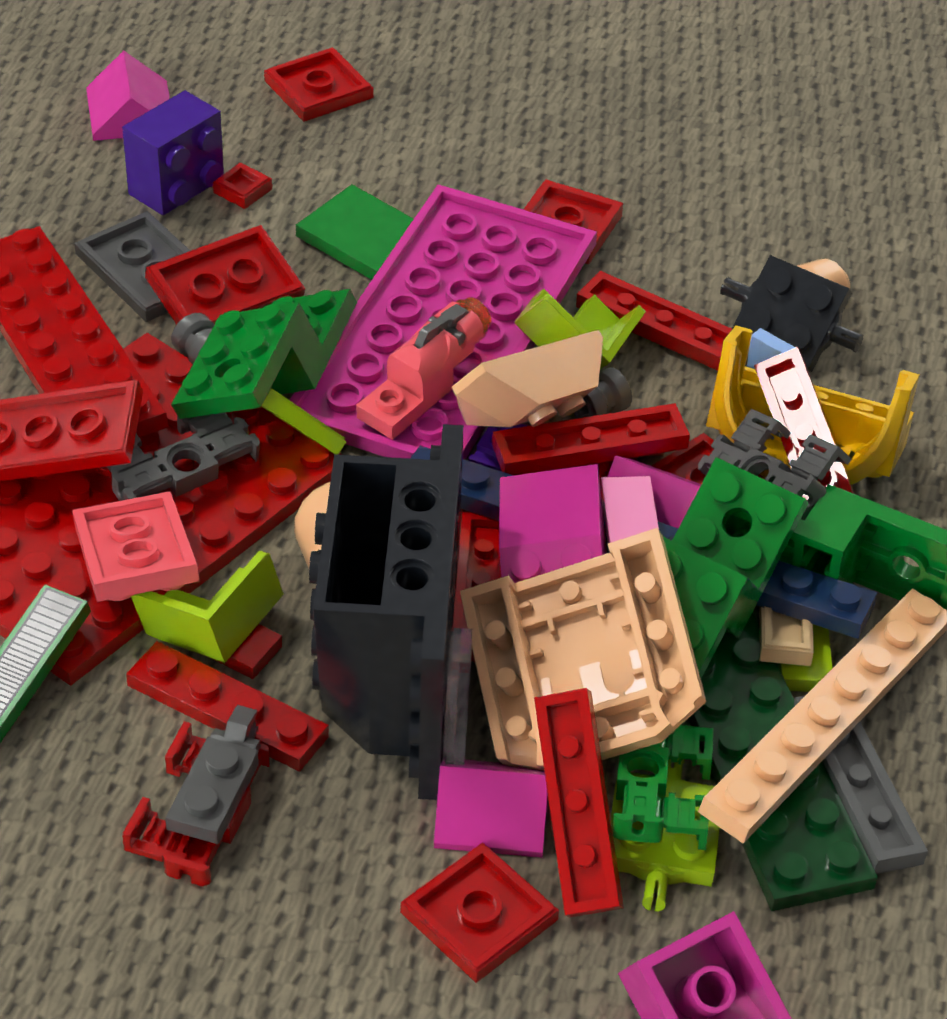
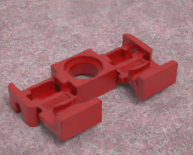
M183 722L165 755L167 774L178 777L181 776L182 772L188 774L206 741L204 738L192 735V724L189 722ZM260 743L261 747L258 752L259 765L219 844L167 830L166 821L158 818V812L151 811L150 799L142 797L122 833L124 851L161 862L164 860L165 874L169 877L181 879L183 874L190 875L192 884L199 886L209 885L211 883L210 864L221 842L231 844L251 805V783L261 765L270 767L269 747L266 744ZM185 756L182 766H180V763L183 757ZM146 828V830H145V832H144V834H143V838H142V840H140V837H141V835H142L144 829Z

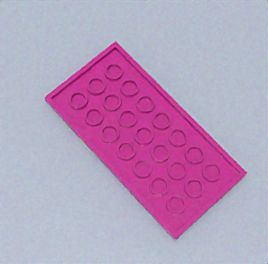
M438 184L358 299L314 390L294 392L290 401L343 436L346 441L345 444L383 457L410 459L420 445L430 449L431 445H441L443 424L464 425L463 459L465 460L486 426H473L465 423L453 389L393 440L357 418L356 405L387 380V361L389 355L408 341L431 316L437 314L452 301L460 303V306L469 312L472 310L479 316L483 325V337L475 345L474 351L453 368V385L483 362L533 349L535 343L514 323L531 299L542 289H545L559 304L562 302L596 246L597 232Z

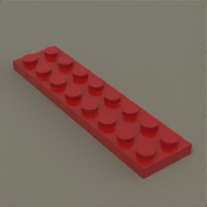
M41 227L21 229L13 235L1 238L0 331L38 393L42 394L138 380L143 389V397L136 434L140 438L168 428L167 412Z

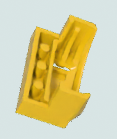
M735 326L723 341L721 359L706 423L707 427L717 429L719 434L725 435L732 443L735 442L731 438L750 409L772 417L756 370L745 366L753 331L740 326ZM905 370L900 371L890 405L813 385L836 446H839L849 457L851 451L855 453L849 464H844L851 485L866 477L878 478L882 475L890 477L907 443L914 415L911 407L920 374ZM771 434L774 439H767L764 444L767 449L763 453L781 460L791 469L780 437ZM769 469L764 470L760 473V475L766 478L769 473Z

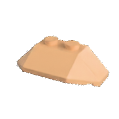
M596 330L479 364L452 386L465 423L473 426L513 427L529 421L531 426L535 427L554 417L557 412L563 418L581 409L586 404L583 397L597 388L599 384L603 336L600 331Z

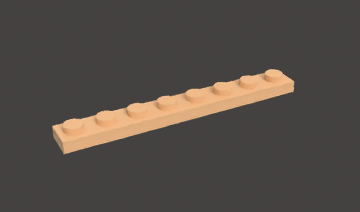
M912 588L703 798L698 813L741 843H744L947 631V610L931 598L922 595Z

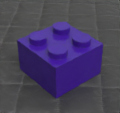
M186 90L122 126L128 194L162 216L178 206L184 205L188 200L207 188L213 187V181L224 174L221 111Z

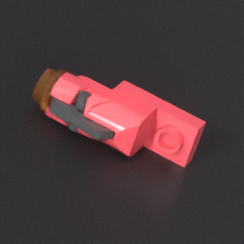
M468 297L465 300L452 301L437 314L431 316L408 341L389 355L387 361V380L356 405L357 418L393 440L450 392L453 386V368L474 351L475 345L487 335L488 328L491 326L492 319L486 306L478 299Z

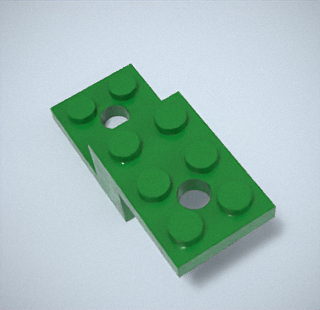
M351 289L332 292L330 290H323L313 295L295 298L286 296L260 309L241 312L232 310L220 315L171 404L179 419L261 408L270 388L279 394L314 390L357 304Z
M715 457L673 540L663 537L700 679L705 673L725 632L739 639L809 504L805 498ZM739 512L751 515L752 526L746 535L731 537L727 534L726 523L730 516Z
M830 484L826 487L825 495L818 499L805 521L800 519L779 560L852 584L855 582L897 600H901L913 588L947 610V530ZM739 512L730 516L726 523L727 534L731 537L746 535L752 526L751 515ZM904 556L913 559L919 567L906 563Z

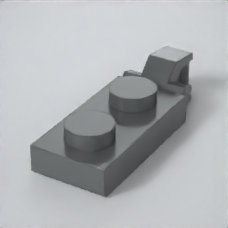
M237 705L227 721L225 731L215 728L211 736L207 737L165 818L167 830L215 844L220 843L259 765L258 752L261 745L260 740L254 739L258 732V726H256L257 710Z

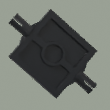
M772 255L769 256L758 279L750 287L730 277L724 280L726 286L723 284L721 286V295H726L742 302L741 312L732 329L735 326L751 329L755 333L761 328L788 344L798 347L809 372L813 371L821 353L832 342L846 347L853 352H857L860 348L858 344H862L863 334H858L841 326L842 313L852 295L849 288Z

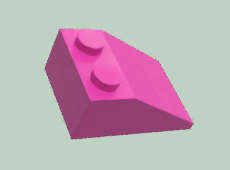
M598 464L500 477L499 552L501 577L510 576L513 582L517 583L607 554Z
M734 911L618 972L641 1019H791Z

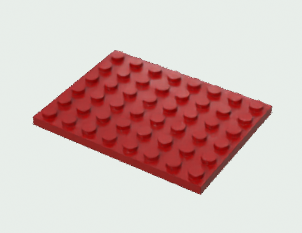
M145 333L123 349L167 412L168 428L140 437L142 441L140 449L144 454L151 453L154 459L155 451L195 434L191 431L184 434L178 432L177 414L171 405L193 364L183 354L149 333ZM262 406L261 408L226 412L233 424L234 418H243L249 425L248 435L255 433L259 438L260 450L257 462H255L250 454H246L219 466L218 479L176 497L170 488L159 492H171L198 567L200 582L185 584L178 590L189 594L297 511L303 500L314 489L331 481L334 454ZM181 459L175 462L173 466L180 471L190 472L197 469L199 464L191 459ZM107 467L0 481V635L5 639L9 636L44 585L88 601L91 613L51 669L53 674L70 686L144 630L131 597L122 601L105 600L97 602L75 528L72 510L119 501L112 491V473ZM155 590L153 592L165 595L167 591Z

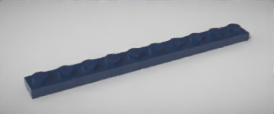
M420 445L410 459L430 460L431 449ZM463 459L461 509L499 521L500 477L514 475ZM658 522L659 531L663 537L673 540L678 528ZM605 528L607 553H609V550H608V542H607V535H606V528ZM779 561L756 606L763 608L766 606L772 608L774 612L799 620L805 619L810 621L811 624L859 639L875 608L877 592Z

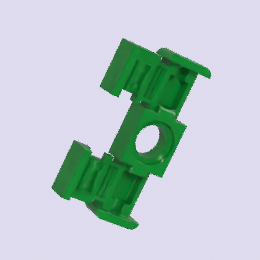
M680 725L661 743L619 756L616 800H623L622 814L614 813L612 832L614 838L618 840L658 843L662 840L663 828H666V832L696 835L698 850H706L709 820L701 814L700 819L695 820V807H700L705 795H695L694 799L675 798L676 793L669 792L668 797H666L668 759L681 765L683 759H690L692 766L700 765L702 779L710 780L714 728ZM699 741H704L703 753H699ZM633 770H647L655 773V776L640 778L631 775L630 772ZM636 821L642 822L644 827L639 830L635 829L633 823Z

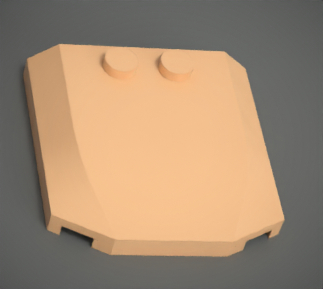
M658 528L608 543L610 553L514 583L510 576H505L460 591L496 758L503 765L544 771L534 697L588 688L592 692L602 760L661 743L706 703L663 535Z

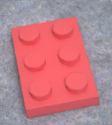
M170 491L72 510L76 532L97 602L105 600L122 601L129 599L135 594L155 590L172 591L183 587L185 584L200 582L197 562Z

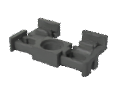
M750 409L731 437L735 442L732 443L725 435H719L711 444L714 450L710 456L704 455L698 463V469L704 475H707L715 457L756 476L769 469L765 480L801 497L803 495L809 497V504L801 517L805 521L818 499L826 493V488L818 479L822 481L834 462L848 465L852 459L839 446L809 434L802 444L805 449L797 460L792 459L789 465L792 467L790 469L784 462L763 453V451L767 449L764 444L767 439H774L771 434L788 439L791 432L779 420Z
M226 413L179 419L177 416L178 432L184 434L191 431L195 434L155 451L154 459L151 453L144 454L140 449L142 441L136 434L131 463L107 466L112 473V491L119 501L157 494L168 488L177 497L218 479L219 466L250 454L255 462L259 460L260 440L255 433L248 435L249 425L240 417L234 418L233 424ZM191 459L196 461L199 467L194 471L183 472L176 469L173 465L178 460Z

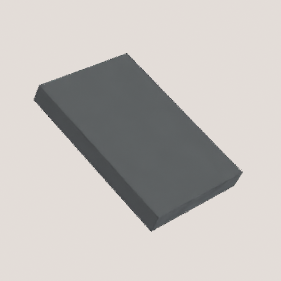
M148 211L74 243L75 254L145 322L168 313L145 278L146 267L184 254L190 250Z

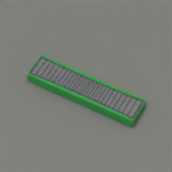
M44 585L1 645L0 743L91 613L88 601Z

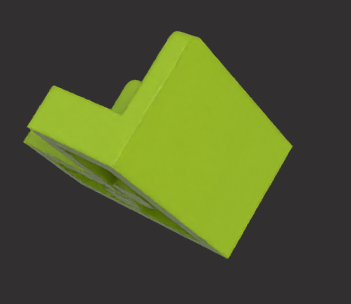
M542 289L531 299L514 323L538 347L599 330L603 336L601 370L611 362L646 311L638 305L619 319L594 294L583 303L574 317H572L545 289Z
M258 551L244 568L239 567L211 600L178 589L167 591L165 595L150 591L135 594L131 598L147 635L225 663L284 593L270 554Z

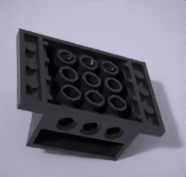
M443 424L441 445H431L430 460L334 454L326 513L317 512L315 521V544L322 546L321 550L311 551L309 583L316 584V588H312L310 620H314L311 655L317 656L313 664L312 689L320 690L322 711L367 753L409 756V778H419L418 799L437 800L440 765L444 754L451 669V638L460 547L464 425Z

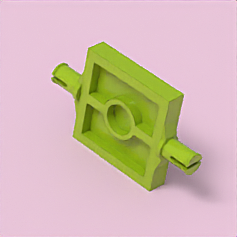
M668 759L666 797L671 792L676 793L675 798L694 799L695 795L706 796L715 787L681 780L685 759L682 760L681 765L674 763L673 768H671V760ZM630 772L631 775L640 778L653 777L651 775ZM617 778L610 817L612 831L614 813L622 814L623 800H616ZM695 807V820L700 819L699 807ZM709 820L706 850H698L696 835L666 832V828H663V837L658 843L618 840L614 838L618 871L630 873L642 880H646L642 905L645 909L651 911L654 893L657 894L655 911L658 912L665 909L668 884L685 882L712 887L720 827ZM636 821L633 823V827L639 830L644 827V824Z

